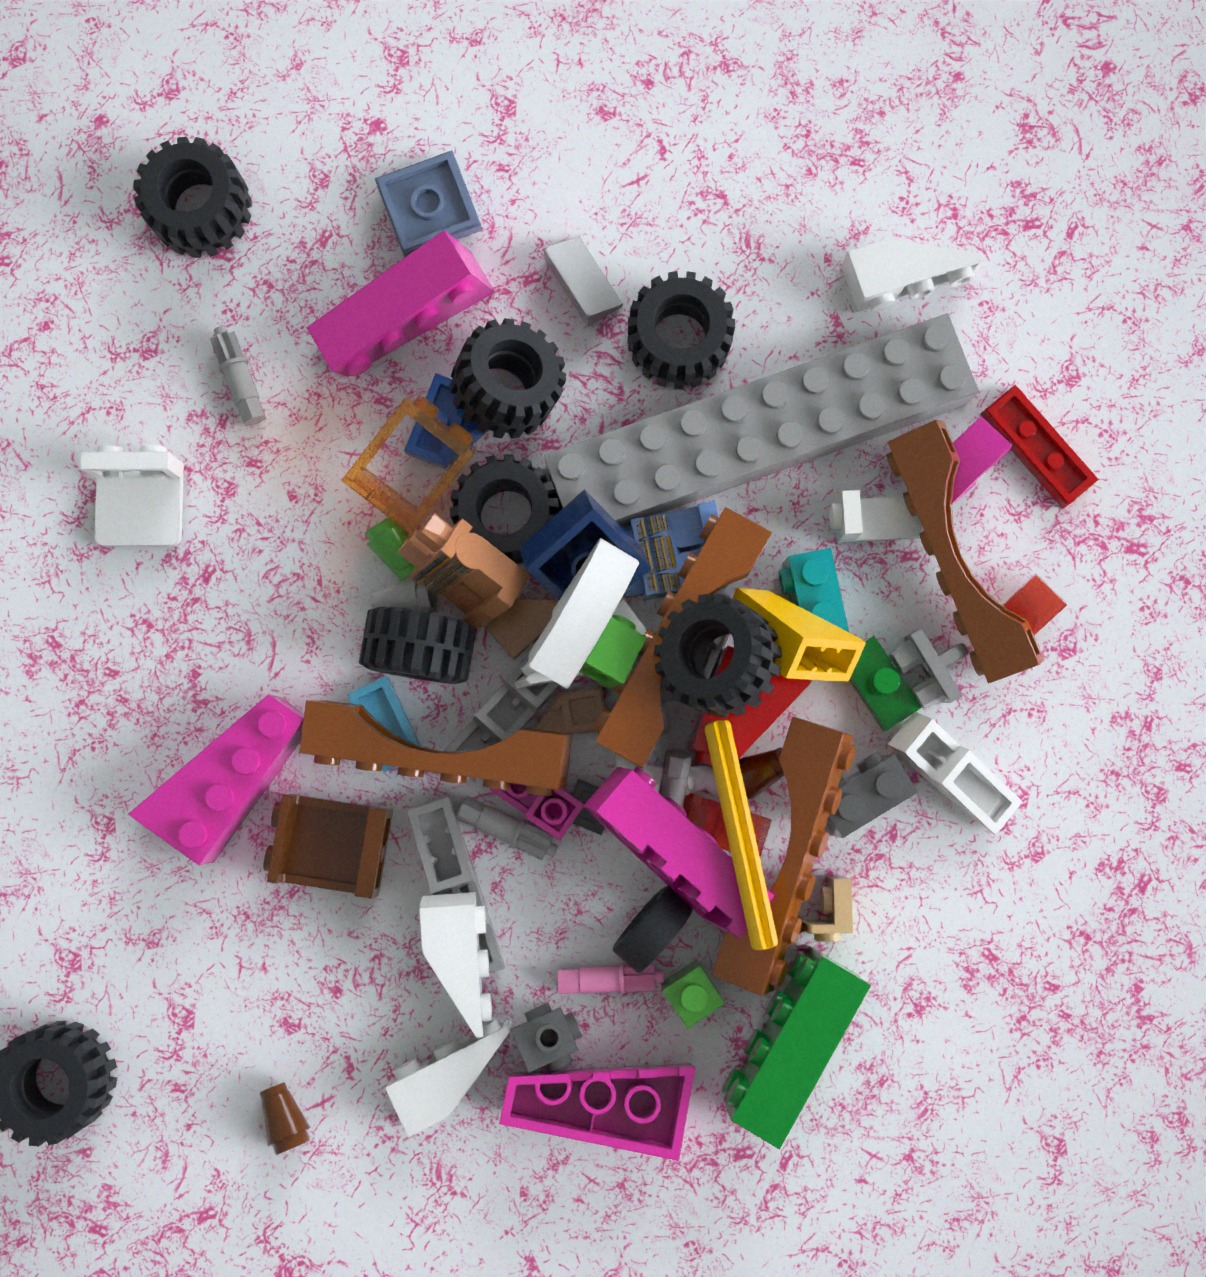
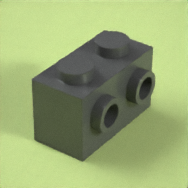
M875 752L856 764L859 771L845 779L841 775L838 788L842 789L841 801L834 815L829 814L826 823L835 837L844 838L918 793L895 754L883 755L881 757L879 752Z

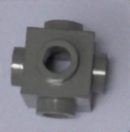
M549 1002L524 1013L527 1022L511 1029L528 1073L543 1066H546L548 1073L572 1063L570 1054L578 1051L575 1040L582 1038L573 1013L570 1012L564 1015L561 1007L552 1010ZM546 1029H553L557 1036L556 1041L550 1046L543 1045L540 1041V1035Z

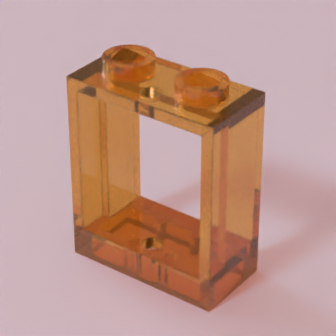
M408 394L341 481L411 534L473 457L477 448L471 444L474 437L467 430L455 422L448 426L437 417L440 410L433 403L421 395L414 399ZM406 415H409L458 454L457 458L418 507L366 468Z

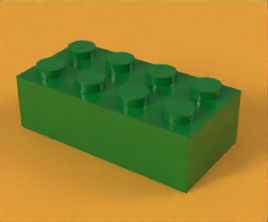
M809 946L805 954L800 951L792 961L788 970V975L792 977L784 992L778 990L773 995L766 1009V1014L770 1016L762 1031L755 1029L744 1048V1053L748 1055L740 1070L732 1069L722 1087V1092L726 1094L723 1100L731 1121L779 1150L871 987L868 982L855 972Z

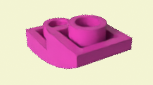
M982 416L953 442L960 458V464L954 481L952 505L976 484L978 479L1005 456L1012 447V444Z
M510 783L509 790L490 788L491 792L523 812L525 818L560 841L585 804L564 787L559 790L553 789V796L526 793L527 785Z

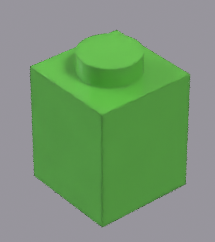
M612 615L579 672L608 689L623 685L647 637L635 631L636 625L632 621L620 615Z
M697 959L665 979L664 983H661L664 994L687 1029L725 1004Z

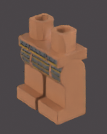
M434 513L425 521L419 531L415 529L406 538L397 553L415 566L408 576L417 585L423 582L424 586L431 593L445 596L465 613L462 620L470 623L478 630L490 622L491 619L496 618L512 607L531 575L483 537L476 533H469L472 526L464 519H461L451 527Z

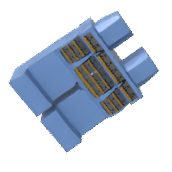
M715 500L700 503L692 508L630 520L629 527L623 529L642 547L652 568L629 587L622 597L643 596V600L647 601L665 597L668 591L675 594L678 593L685 580L678 576L680 569L690 552L698 556L701 548H703L706 541L699 538L711 514L718 517Z

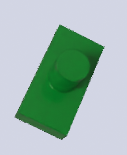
M872 636L865 641L866 644L849 681L882 731H887L922 707L876 637Z

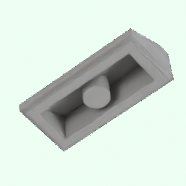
M580 236L543 249L546 263L587 327L623 306V303Z

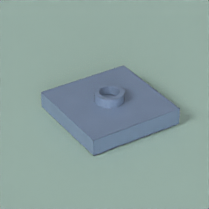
M452 150L375 178L404 258L443 230L447 231L456 240L482 231L481 223Z

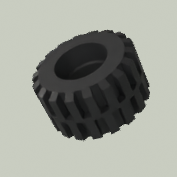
M186 136L177 137V144L171 145L169 140L161 143L162 150L157 153L151 150L146 155L149 162L146 165L140 163L137 173L141 179L134 180L133 189L138 194V196L134 197L136 207L141 212L140 215L158 238L167 247L171 246L175 252L184 255L187 251L191 257L201 258L202 251H206L209 257L218 255L217 248L224 246L226 250L234 246L230 240L234 236L240 239L245 233L241 226L242 223L249 224L251 214L247 208L252 207V200L247 192L249 189L228 154H224L222 149L214 143L208 146L205 139L195 137L193 143H190ZM200 184L212 186L209 199L200 208L190 212L175 211L177 201L185 190Z
M678 271L668 272V279L665 281L662 280L660 275L651 280V288L643 286L638 292V300H633L630 307L627 344L629 351H632V361L636 367L640 365L643 367L642 375L648 380L652 376L657 377V385L666 387L668 381L675 383L674 389L683 390L684 383L690 382L692 388L701 385L702 378L704 377L709 381L716 375L717 368L723 367L731 348L735 331V319H732L734 309L731 301L724 302L726 293L721 287H718L716 290L711 288L713 280L704 276L702 282L695 280L696 272L687 271L686 278H678ZM675 314L687 315L694 318L702 326L705 338L693 347L675 348L667 345L660 339L655 327L668 316Z
M504 318L501 325L495 319L488 321L484 328L478 326L473 330L471 336L466 339L451 372L450 393L456 394L453 400L456 409H464L465 412L462 418L468 424L471 421L478 424L476 430L484 434L487 429L491 430L495 438L502 439L505 433H509L511 439L520 438L523 432L527 435L533 433L538 425L541 426L547 419L564 390L562 387L566 382V373L562 372L565 362L563 357L555 355L559 348L554 341L548 343L545 340L547 334L539 329L537 333L531 330V324L522 321L520 325H515L513 319ZM490 369H504L513 373L523 383L525 390H513L503 386L493 377Z
M504 454V460H496L495 455L486 457V464L479 466L476 461L469 466L471 473L468 476L462 473L457 480L459 488L458 490H452L450 497L453 502V507L449 508L450 518L454 525L461 519H464L472 526L469 533H476L483 537L516 564L524 563L520 547L559 512L555 488L552 481H548L546 473L540 467L534 468L532 462L522 457L520 462L516 461L514 455ZM511 491L519 493L529 501L531 506V515L528 522L520 530L506 535L495 534L487 530L481 520V512L487 500L500 492Z
M708 593L698 595V603L691 599L681 603L683 610L680 613L673 610L667 616L671 621L667 629L661 626L657 634L663 638L661 645L654 646V655L661 658V661L654 665L656 673L665 677L660 682L664 689L673 693L672 697L677 701L717 717L728 718L729 713L736 716L745 714V705L756 708L762 703L759 695L763 691L770 694L775 687L769 683L772 675L779 677L781 667L775 664V659L782 657L781 647L773 643L778 639L775 630L768 626L769 622L762 615L739 600H733L724 594L717 593L715 598ZM732 634L734 653L729 665L719 675L706 679L702 664L708 646L718 637Z
M376 607L367 612L359 664L366 669L390 675L439 683L460 684L468 681L477 629L464 620L446 615L398 607Z
M56 1021L14 1038L8 1042V1047L0 1050V1130L2 1132L10 1128L13 1131L11 1139L19 1143L29 1137V1146L39 1147L46 1141L48 1146L70 1138L103 1114L101 1110L109 1106L113 1098L108 1092L116 1087L117 1077L110 1076V1071L117 1068L115 1058L108 1060L106 1052L111 1050L107 1041L102 1044L96 1041L100 1035L92 1028L82 1032L84 1027L82 1023L73 1022L66 1025V1021ZM42 1059H48L57 1063L65 1071L69 1080V1095L65 1105L49 1101L40 1092L36 1081V1073Z

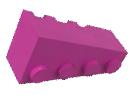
M443 230L306 328L332 371L346 377L357 376L367 371L373 362L495 293V290L471 251L447 231Z
M268 694L129 812L128 815L197 865L214 863L301 742L304 713L283 698Z
M617 766L583 807L661 881L690 905L692 910L705 922L740 939L747 931V925L732 857L717 845L718 842L707 831L699 826L696 827L686 818L687 812L677 802L669 797L665 799L653 788L657 784L647 773L638 767L631 770ZM767 889L770 902L774 895Z
M691 1063L555 1070L550 1073L548 1071L510 1073L499 1124L679 1161L695 1066Z

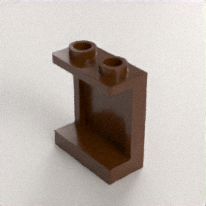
M283 794L281 802L277 801L275 803L271 816V826L276 828L274 844L267 847L264 856L263 869L268 871L267 882L275 884L284 882L355 893L354 896L369 899L379 896L393 809L296 794Z

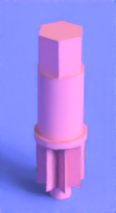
M654 962L640 973H637L628 964L623 963L612 966L558 969L557 971L559 994L655 991V983H664L663 970H654Z

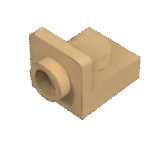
M827 876V887H821L820 907L822 913H828V920L802 921L805 932L814 934L815 941H841V934L853 933L852 879L845 876Z

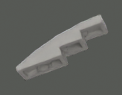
M527 655L504 680L503 685L478 710L473 720L444 751L468 752L480 750L505 740L523 729L561 685L551 682L517 688L514 683L525 675L520 668L528 662ZM469 777L474 783L479 779Z
M445 797L407 810L431 894L443 895L476 892V905L485 906L486 933L479 934V949H488L489 974L506 969L479 881L450 798Z

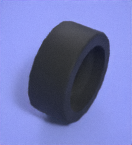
M665 886L653 896L626 927L614 944L613 952L637 973L644 971L679 933L689 919L692 907L668 886Z

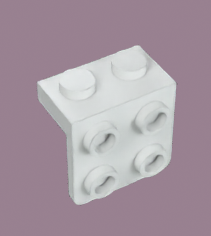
M111 445L98 446L97 452H81L80 469L96 478L94 539L97 544L104 547L177 546L181 542L183 462L169 453L167 448L157 445L140 446V452H124V448Z

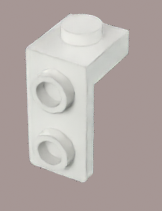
M860 490L842 491L834 500V504H830L831 530H836L837 543L920 538L919 533L922 532L918 515L913 517L910 514L903 496L860 498Z

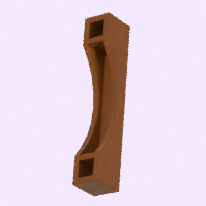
M933 420L887 441L891 450L886 455L889 466L896 477L902 476L907 488V492L903 493L905 504L913 517L918 515L924 531L919 533L922 545L929 556L935 555L941 570L936 572L939 586L945 596L951 595L957 608V611L953 612V618L962 636L968 634L974 649L969 655L978 676L985 675L989 684L1040 665L1044 658L1028 620L1008 610L988 594L973 576L961 554L954 531L952 513L954 481L960 464V458L944 421Z
M727 507L724 508L719 518L711 514L699 538L706 541L698 556L691 552L689 553L678 573V576L685 579L677 594L668 591L656 613L663 617L655 633L647 629L644 634L647 638L639 652V655L642 657L634 672L630 670L623 685L614 688L613 691L620 694V697L613 710L604 707L592 728L593 731L599 734L595 743L643 768L664 730L661 711L660 682L662 676L656 673L654 665L661 661V658L654 655V646L661 645L663 639L657 635L660 627L662 626L667 629L671 622L667 616L673 610L680 613L683 610L681 603L691 599L698 603V595L707 593L713 595L725 586L747 578L770 538L771 531Z
M306 700L299 753L314 755V763L340 765V760L345 759L356 761L355 768L360 770L382 771V765L398 767L397 774L402 776L424 777V771L441 773L440 781L465 784L467 777L484 779L483 787L509 790L510 783L527 785L526 793L553 796V789L559 790L566 787L573 734L527 728L519 730L501 742L480 750L468 752L439 751L418 746L395 735L376 721L363 705L328 700Z
M792 716L779 758L787 781L791 803V833L785 860L774 885L769 890L774 895L770 901V907L778 944L770 949L754 950L751 947L748 929L740 939L725 932L712 976L760 996L774 991L775 987H781L788 970V962L784 961L788 945L795 943L801 929L802 920L797 918L802 900L807 901L814 888L815 876L811 874L815 858H821L828 843L829 833L824 831L829 814L834 815L841 801L842 789L838 788L843 770L848 771L854 760L856 747L851 744L854 735Z

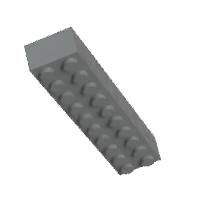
M946 313L544 454V459L561 509L585 489L621 527L630 524L631 519L646 518L675 509L966 406L977 395L979 390L950 316Z

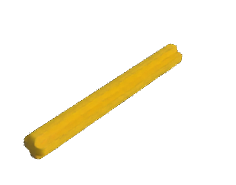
M728 720L711 722L705 726V734L751 947L754 950L770 949L777 946L778 939L731 723Z

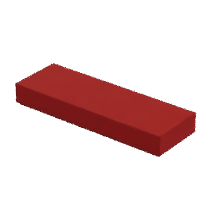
M1016 384L980 413L993 428L1012 444L1011 451L1062 509L1071 504L1099 480Z

